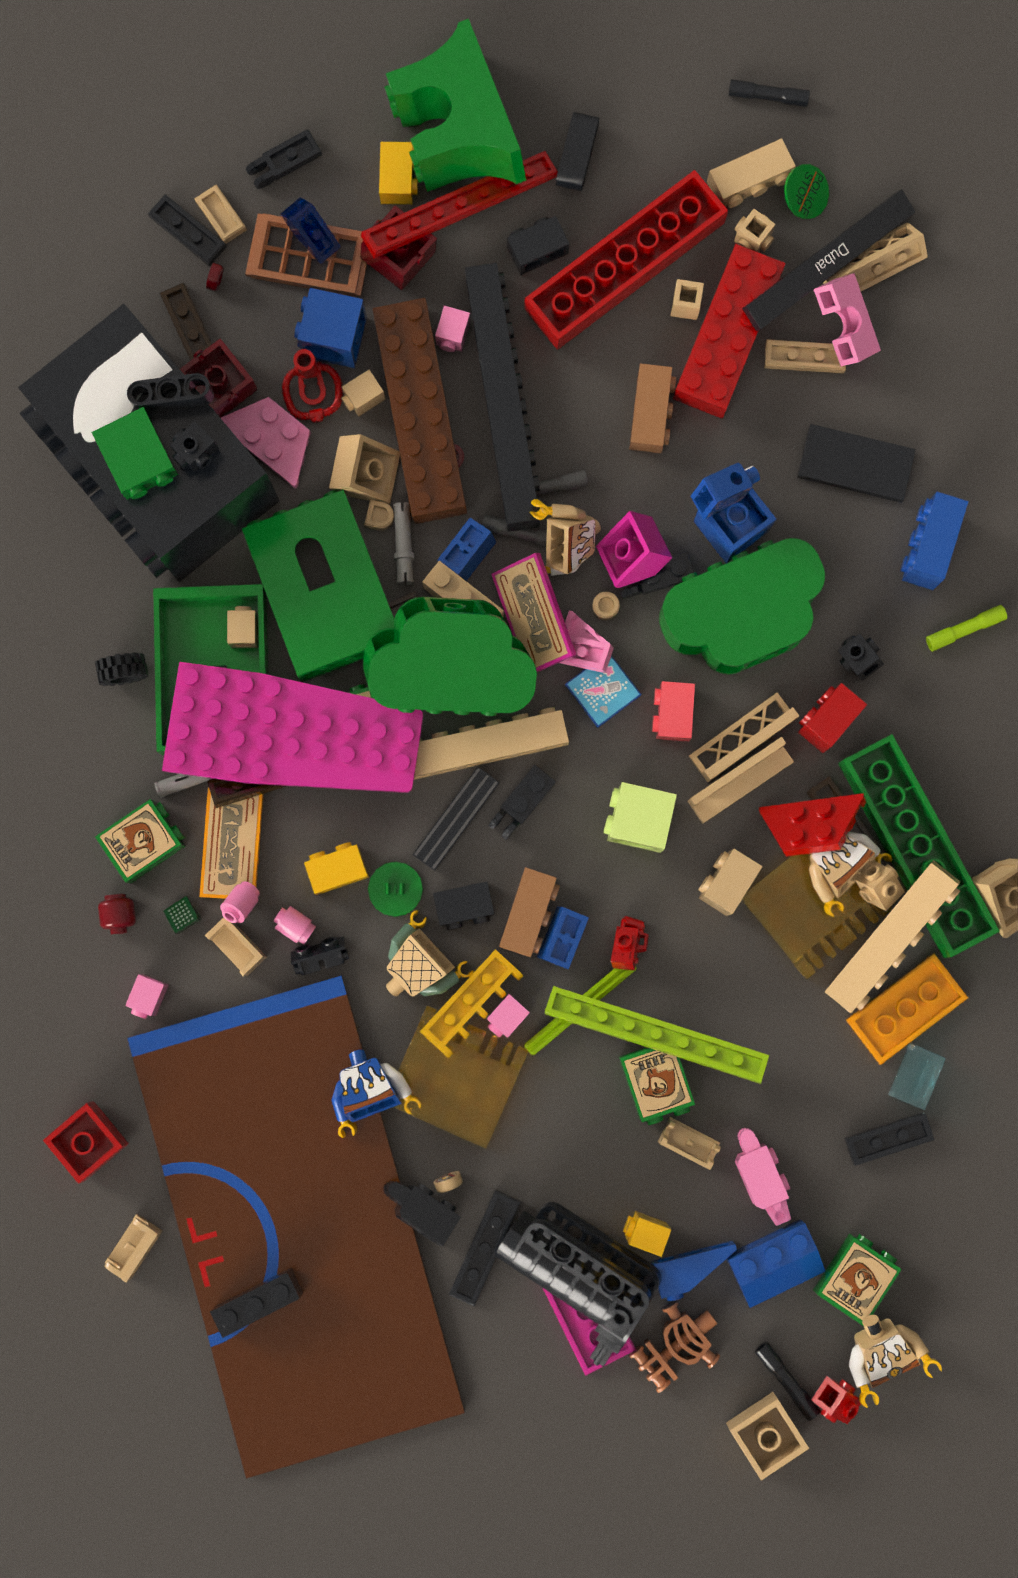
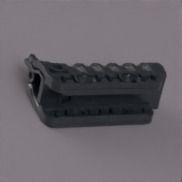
M556 1202L546 1203L536 1218L523 1211L495 1253L497 1258L598 1324L595 1331L599 1333L596 1338L599 1343L590 1355L596 1366L600 1364L604 1367L613 1352L619 1353L648 1308L662 1280L661 1273L655 1266ZM553 1210L556 1213V1219L550 1221L548 1213ZM566 1219L567 1222L564 1225L563 1229H561L560 1225L562 1224L563 1220ZM570 1226L578 1227L581 1229L583 1236L581 1238L573 1237L570 1235L568 1228ZM588 1235H590L591 1239L589 1240L588 1244H584L583 1242L587 1239ZM599 1242L604 1244V1250H601L600 1253L595 1250ZM613 1250L616 1253L613 1255L610 1261L607 1258ZM620 1257L625 1258L630 1262L631 1268L623 1270L617 1265L616 1259ZM636 1267H639L640 1269L636 1276L631 1275ZM648 1274L652 1275V1282L650 1281L648 1284L643 1282Z

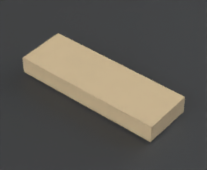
M769 339L765 342L764 368L843 374L846 371V365L840 366L834 346L831 343Z

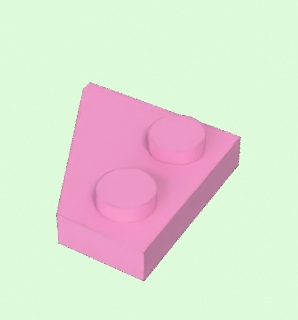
M569 611L565 625L576 656L560 663L606 673L614 647L573 611Z

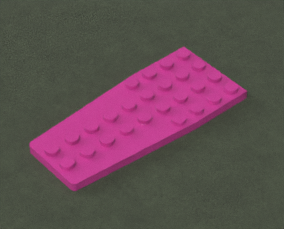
M179 662L162 771L248 784L409 793L412 791L424 716L421 710L404 713L398 709L382 706L373 698L263 673Z

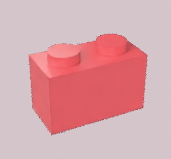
M662 681L660 689L655 688L654 705H659L658 716L653 715L652 732H657L656 739L687 742L691 740L695 684Z

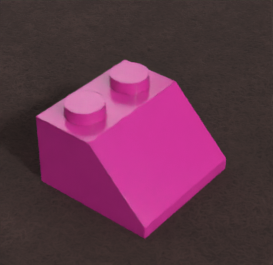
M629 511L596 545L616 588L655 576L672 559L653 518L633 511Z

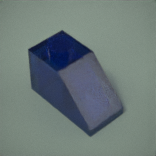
M298 198L280 214L296 238L320 264L341 248V245L314 205L305 199Z

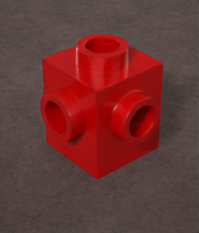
M826 1376L811 1399L822 1408L820 1413L828 1420L835 1423L838 1419L847 1425L857 1415L861 1405L859 1397L854 1394L857 1390L854 1386L843 1379L839 1383Z

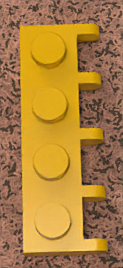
M495 949L421 1029L420 1033L449 1058L453 1053L445 1045L456 1033L467 1039L470 1034L463 1028V1025L475 1012L485 1019L488 1013L481 1007L494 992L503 999L507 993L500 985L510 974L520 981L523 977L522 973Z

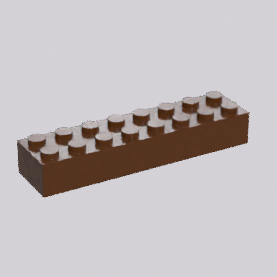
M426 298L372 308L413 521L415 524L468 514Z

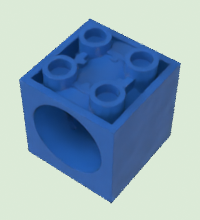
M310 288L308 297L304 296L301 303L302 322H297L294 337L298 340L297 346L300 347V350L307 349L311 351L318 361L355 368L367 320L363 299Z
M751 488L742 500L705 520L700 512L697 511L693 522L727 564L732 560L733 556L743 552L766 535L772 528L776 518L754 489Z

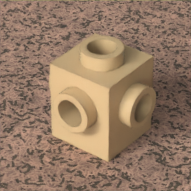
M753 209L747 218L743 216L734 230L737 233L734 242L756 252L761 250L765 252L774 240L772 233L775 223L767 216Z
M874 862L855 879L861 889L859 893L862 898L885 911L905 893L897 879L899 877L898 873L890 865L884 866Z

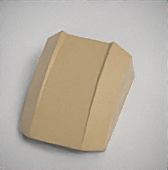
M1010 858L995 862L994 865L977 876L972 877L974 885L1000 930L999 933L1004 938H1008L1018 931V859Z

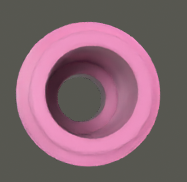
M245 881L236 885L220 906L223 917L231 923L244 922L258 903L259 890L253 884Z
M291 906L287 910L282 907L273 920L277 923L275 927L277 931L295 943L299 941L303 945L316 928L311 923V919Z

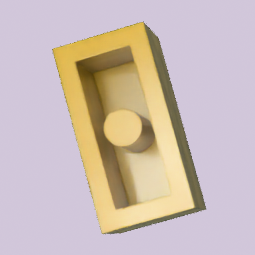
M380 142L379 196L381 204L413 205V195H418L417 178H413L414 166L409 155V151L413 150L411 142Z
M351 842L336 846V852L326 855L325 851H321L309 856L310 860L304 862L314 894L319 895L369 878L357 844L352 846Z
M635 1211L633 1217L628 1216L623 1232H625L629 1245L662 1257L671 1228L664 1221Z

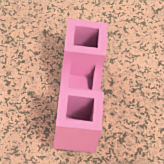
M854 273L836 278L814 289L822 314L835 312L842 319V334L832 341L840 366L860 362L881 351Z

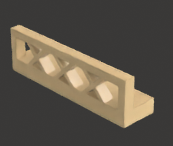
M907 222L890 231L852 261L856 259L862 260L849 262L823 283L826 284L836 278L854 273L860 291H863L927 258L924 234ZM905 234H908V236L904 238H899ZM879 247H885L881 250H875Z
M777 692L689 755V758L705 780L710 782L796 720L799 714L793 707L789 709ZM774 701L784 712L777 719L765 718L767 706ZM760 711H762V716H761V717L755 716V715L758 714ZM749 719L761 721L759 732L755 735L743 734L744 724ZM764 722L770 723L764 728ZM740 726V732H739V733H737V732H732V731H734L735 729H737V728ZM727 735L739 737L737 748L733 751L721 749L722 740ZM742 738H748L747 741L742 743ZM718 742V749L710 748ZM705 751L717 753L715 764L706 769L698 759V756ZM720 753L727 754L722 759H720Z
M782 737L687 801L702 824L794 763L784 748L786 742Z

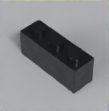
M289 1268L216 1305L210 1313L222 1338L300 1299L303 1291L292 1268Z

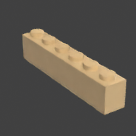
M555 707L540 710L539 715L529 717L528 713L513 716V721L502 723V720L498 719L486 722V727L475 729V725L459 728V733L448 735V731L432 734V739L424 741L420 737L414 780L567 746L569 740L562 710L555 711Z
M933 860L826 989L825 993L848 1012L852 1013L855 1008L861 1011L871 999L867 995L873 987L879 989L888 979L885 972L892 965L894 968H897L906 957L903 953L904 949L909 944L914 947L924 935L920 930L928 922L932 926L942 914L939 910L940 906L945 901L950 904L959 894L960 890L956 887L960 881Z

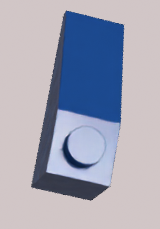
M731 1240L651 1261L652 1265L661 1273L662 1280L658 1287L661 1299L667 1297V1301H674L683 1298V1293L692 1290L737 1250L736 1244Z

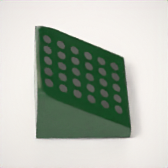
M187 896L163 911L175 934L183 932L201 920L200 915Z

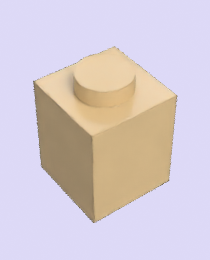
M677 279L670 316L697 320L704 283Z
M370 370L342 386L344 396L341 399L349 411L354 409L358 417L385 400L384 391Z
M237 606L235 610L227 611V643L231 648H258V614L255 610H251V607Z

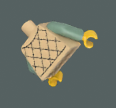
M418 910L411 913L410 923H405L391 940L388 954L390 963L387 966V971L393 978L386 984V987L394 996H399L404 990L412 997L418 993L423 996L443 994L459 982V978H467L473 974V970L468 972L467 975L462 974L460 971L461 966L466 964L467 961L460 962L456 966V971H452L455 966L420 929L425 926L427 917L421 923H416L413 920L419 913Z

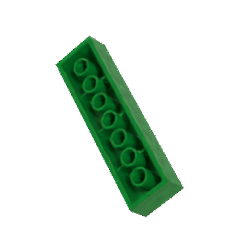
M893 734L839 762L838 765L854 794L864 793L866 804L864 807H861L886 853L891 855V862L907 892L933 860L960 881L956 887L960 892L950 904L945 901L940 906L939 910L942 914L932 926L928 922L925 924L943 958H951L1000 932Z

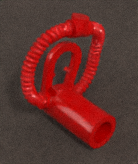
M301 349L293 357L294 369L288 371L286 376H284L282 382L283 400L288 411H290L289 413L295 418L301 420L310 419L313 423L322 422L324 416L332 415L342 404L343 385H341V378L337 370H334V367L325 363L322 364L321 361L317 362L311 351ZM321 370L330 374L334 380L336 390L334 403L326 409L309 410V412L297 410L291 399V394H289L291 379L297 375L301 399L306 404L317 405L326 396V388ZM317 377L320 395L317 399H309L305 395L306 385H304V379Z

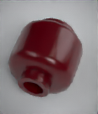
M126 894L104 896V901L98 904L100 926L103 929H110L111 935L127 933V927H131L136 923L134 901L131 898H127Z

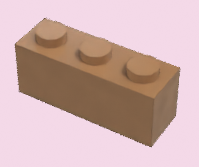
M640 363L629 450L661 453L663 445L669 444L670 429H665L666 419L672 418L673 403L668 402L669 393H674L676 377L671 376L672 367Z
M525 867L499 945L500 948L530 958L532 952L538 954L543 939L538 937L541 926L547 927L551 911L546 909L549 900H556L560 885L555 884L556 877Z

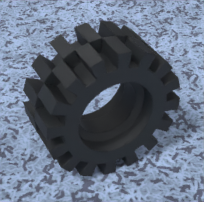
M143 653L115 654V656H106V658H100L95 661L99 685H124L125 683L138 682L148 677L145 655Z

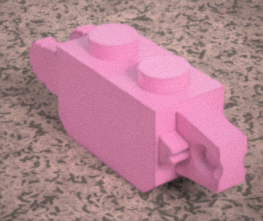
M741 1128L737 1132V1139L743 1152L737 1154L735 1164L752 1203L756 1207L765 1209L776 1226L791 1220L786 1199H789L786 1191L790 1190V1186L785 1175H779L775 1164H778L779 1161L772 1147L768 1149L764 1143L759 1144L757 1137H755L756 1134L751 1129Z

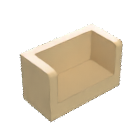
M224 917L205 935L208 940H212L236 965L242 976H248L267 958L236 923H231Z

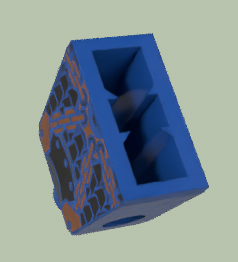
M735 463L703 478L690 497L705 520L742 500L753 487L752 484L760 481L759 472L754 466L744 469L740 463Z

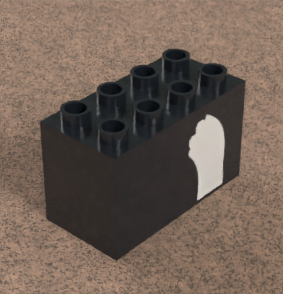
M123 303L18 387L31 403L19 414L88 496L101 487L89 497L90 500L122 537L135 528L136 531L124 541L151 573L158 578L169 569L180 582L242 532V528L247 527L248 523L260 518L280 500L265 470L210 405L148 414L178 475L173 477V481L165 486L158 487L156 485L148 489L147 493L138 499L130 498L127 500L123 496L91 432L135 411L127 397V389L133 382L184 375ZM194 388L193 394L200 395L197 389ZM168 390L164 398H173L177 390ZM140 393L136 401H145L149 394ZM194 421L216 442L219 448L212 456L213 459L210 464L204 469L199 468L195 473L188 466L183 469L173 459L172 456L175 452L170 446L175 434L181 429L186 430Z

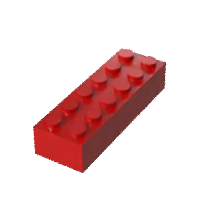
M735 244L675 390L673 400L723 419L758 334V331L755 330L742 308L779 281L786 263Z

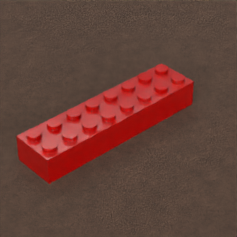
M694 170L525 297L524 309L558 350L725 224L728 210L696 170Z

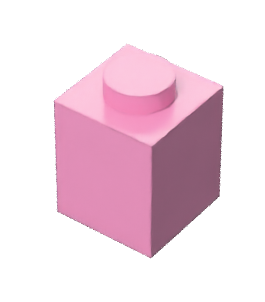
M444 306L435 334L436 345H439L442 350L447 352H455V350L462 352L471 322L470 313Z
M138 974L125 1006L132 1008L131 1014L147 1019L148 1015L156 1016L169 985L146 975Z
M508 994L487 1018L490 1022L487 1027L499 1038L503 1034L508 1038L530 1012Z

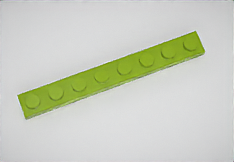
M555 986L552 988L545 1009L546 1015L759 1084L762 1082L769 1058L767 1054Z

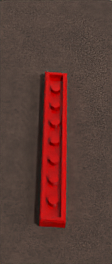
M543 151L523 160L526 181L515 184L503 178L486 176L362 231L361 238L375 259L557 177L558 171L546 151Z

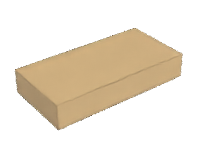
M217 184L194 198L207 220L225 244L247 231L246 226Z

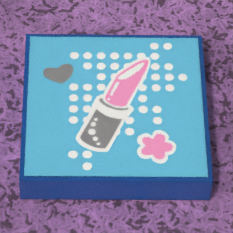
M612 655L606 673L584 669L565 684L566 688L597 728L641 696V693Z

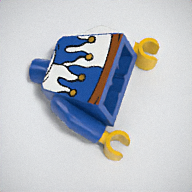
M356 1050L349 1054L352 1066L340 1071V1080L336 1083L331 1099L337 1121L341 1122V1126L338 1129V1134L341 1138L346 1136L345 1126L351 1128L352 1135L354 1136L357 1132L355 1121L402 1104L401 1099L405 1100L404 1109L408 1114H412L407 1107L410 1101H415L418 1107L421 1108L419 1098L411 1096L412 1090L404 1076L390 1064H381L377 1058L367 1060L364 1050Z

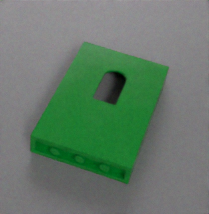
M344 490L330 491L323 498L315 501H304L297 508L289 511L280 510L263 521L260 519L248 523L247 527L242 528L291 661L301 682L364 659V650L368 640L382 629L394 628L392 611ZM305 538H313L319 541L335 579V582L309 591L295 554L297 544Z
M263 584L153 588L157 752L161 755L165 754L179 662L214 667L227 666L228 669L269 675L267 598ZM237 606L251 607V610L256 611L258 614V648H231L228 645L227 611L235 610Z

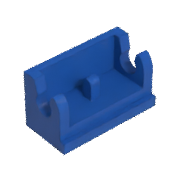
M469 518L437 561H441L467 581L496 544V540L491 531L472 518Z
M557 906L537 958L569 970L589 917Z

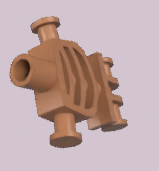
M677 1301L666 1305L662 1310L667 1312L671 1319L664 1324L662 1329L666 1349L659 1353L647 1338L644 1343L652 1353L649 1357L643 1352L644 1347L642 1345L635 1348L636 1350L629 1354L631 1359L635 1358L639 1363L638 1369L640 1371L646 1369L649 1372L646 1379L654 1382L658 1393L666 1389L671 1383L669 1379L666 1380L661 1374L664 1370L674 1381L678 1379L675 1371L667 1363L672 1357L687 1365L696 1364L702 1358L708 1363L707 1367L709 1369L719 1360L720 1355L718 1353L714 1354L709 1350L711 1343L705 1336L709 1330L718 1324L708 1310L693 1321L687 1312L680 1314L677 1308ZM679 1323L682 1324V1328L684 1330V1334H682L681 1336L679 1335L677 1327ZM672 1328L677 1340L670 1344L668 1334ZM690 1342H693L696 1346L700 1348L695 1349L689 1346L688 1344ZM684 1349L692 1354V1356L685 1357L679 1354V1351ZM658 1360L660 1364L653 1368L651 1364Z

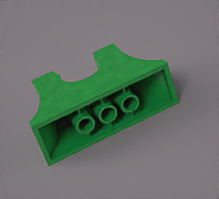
M469 19L458 22L457 28L450 39L431 55L418 62L386 73L389 85L384 86L389 105L394 119L399 117L403 127L421 125L431 119L446 120L441 125L425 129L410 139L413 150L409 151V155L414 166L413 169L418 183L424 182L427 192L473 177H499L512 181L515 184L526 181L521 149Z

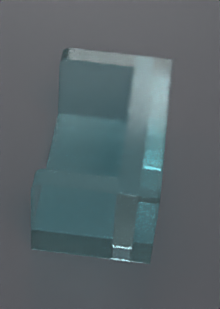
M909 1044L888 1095L925 1110L946 1058L917 1045Z

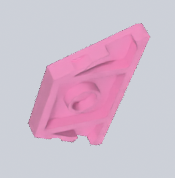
M269 397L221 417L223 422L251 454L296 489L298 487L299 475L304 464L305 451L311 435L308 428Z

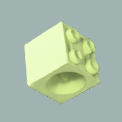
M622 782L619 789L614 788L609 807H614L613 816L608 815L603 832L608 834L607 841L661 853L666 846L677 794Z

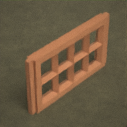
M264 213L258 214L245 275L254 279L361 297L367 263L360 258L361 243L363 242L361 238L362 231ZM271 226L288 229L284 248L267 245ZM294 230L311 233L307 252L290 249ZM317 234L333 237L330 256L313 253ZM339 239L356 241L353 260L336 258ZM266 250L283 253L279 272L262 269ZM289 254L306 257L302 276L285 273ZM312 258L329 261L325 280L308 277ZM334 263L351 265L348 285L331 282Z

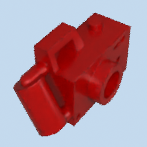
M625 916L621 920V926H617L611 956V964L614 969L635 970L636 963L638 964L639 958H637L638 953L647 951L649 934L644 933V921ZM640 938H645L644 945H639Z

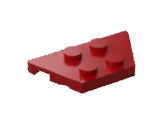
M864 793L759 807V812L785 856L841 850L847 839V833L852 830L856 822L855 816L860 806L864 807L866 804V798Z

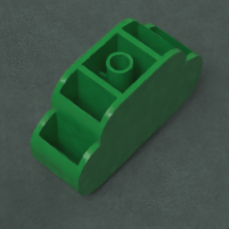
M788 538L777 543H773L770 540L757 547L758 550L753 553L741 552L733 556V561L723 565L722 561L717 562L707 568L708 572L701 575L694 572L683 577L682 583L677 584L668 592L659 613L660 628L667 643L673 650L683 655L702 654L704 661L711 669L727 675L739 673L794 649L812 627L813 611L810 604L821 591L825 581L824 567L816 550L809 543L801 539Z
M416 597L410 599L397 611L394 619V628H386L376 632L368 640L364 650L363 670L372 697L382 706L398 709L404 713H412L415 710H426V712L431 714L453 711L458 715L481 712V714L486 716H496L497 713H513L521 710L531 701L536 688L537 671L523 643L511 634L499 610L493 604L484 600Z

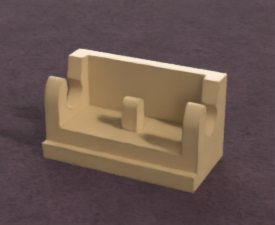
M672 1117L669 1118L658 1140V1143L709 1170H711L714 1164L713 1159L716 1153L721 1148L719 1146L720 1142Z
M136 1214L105 1261L104 1267L127 1283L132 1279L163 1230L139 1214Z

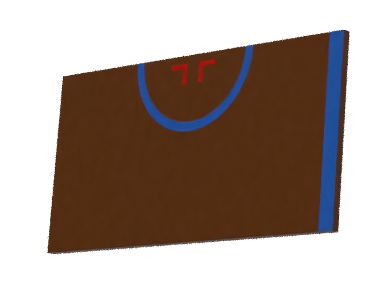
M343 976L127 1038L246 1479L464 1414L465 1409L414 1229L396 1217L394 1209L397 1203L389 1199V1196L386 1197L383 1191L386 1182L397 1181L400 1185L401 1182L381 1112L355 1121L357 1132L354 1136L352 1135L351 1128L347 1126L344 1127L345 1138H341L338 1134L341 1122L337 1121L331 1099L336 1083L340 1080V1071L352 1066L349 1054L356 1050H363ZM292 1268L303 1291L301 1298L222 1338L210 1311L216 1305Z

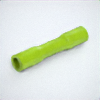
M1000 604L979 613L974 618L926 636V643L933 652L954 643L959 638L1006 620V610Z

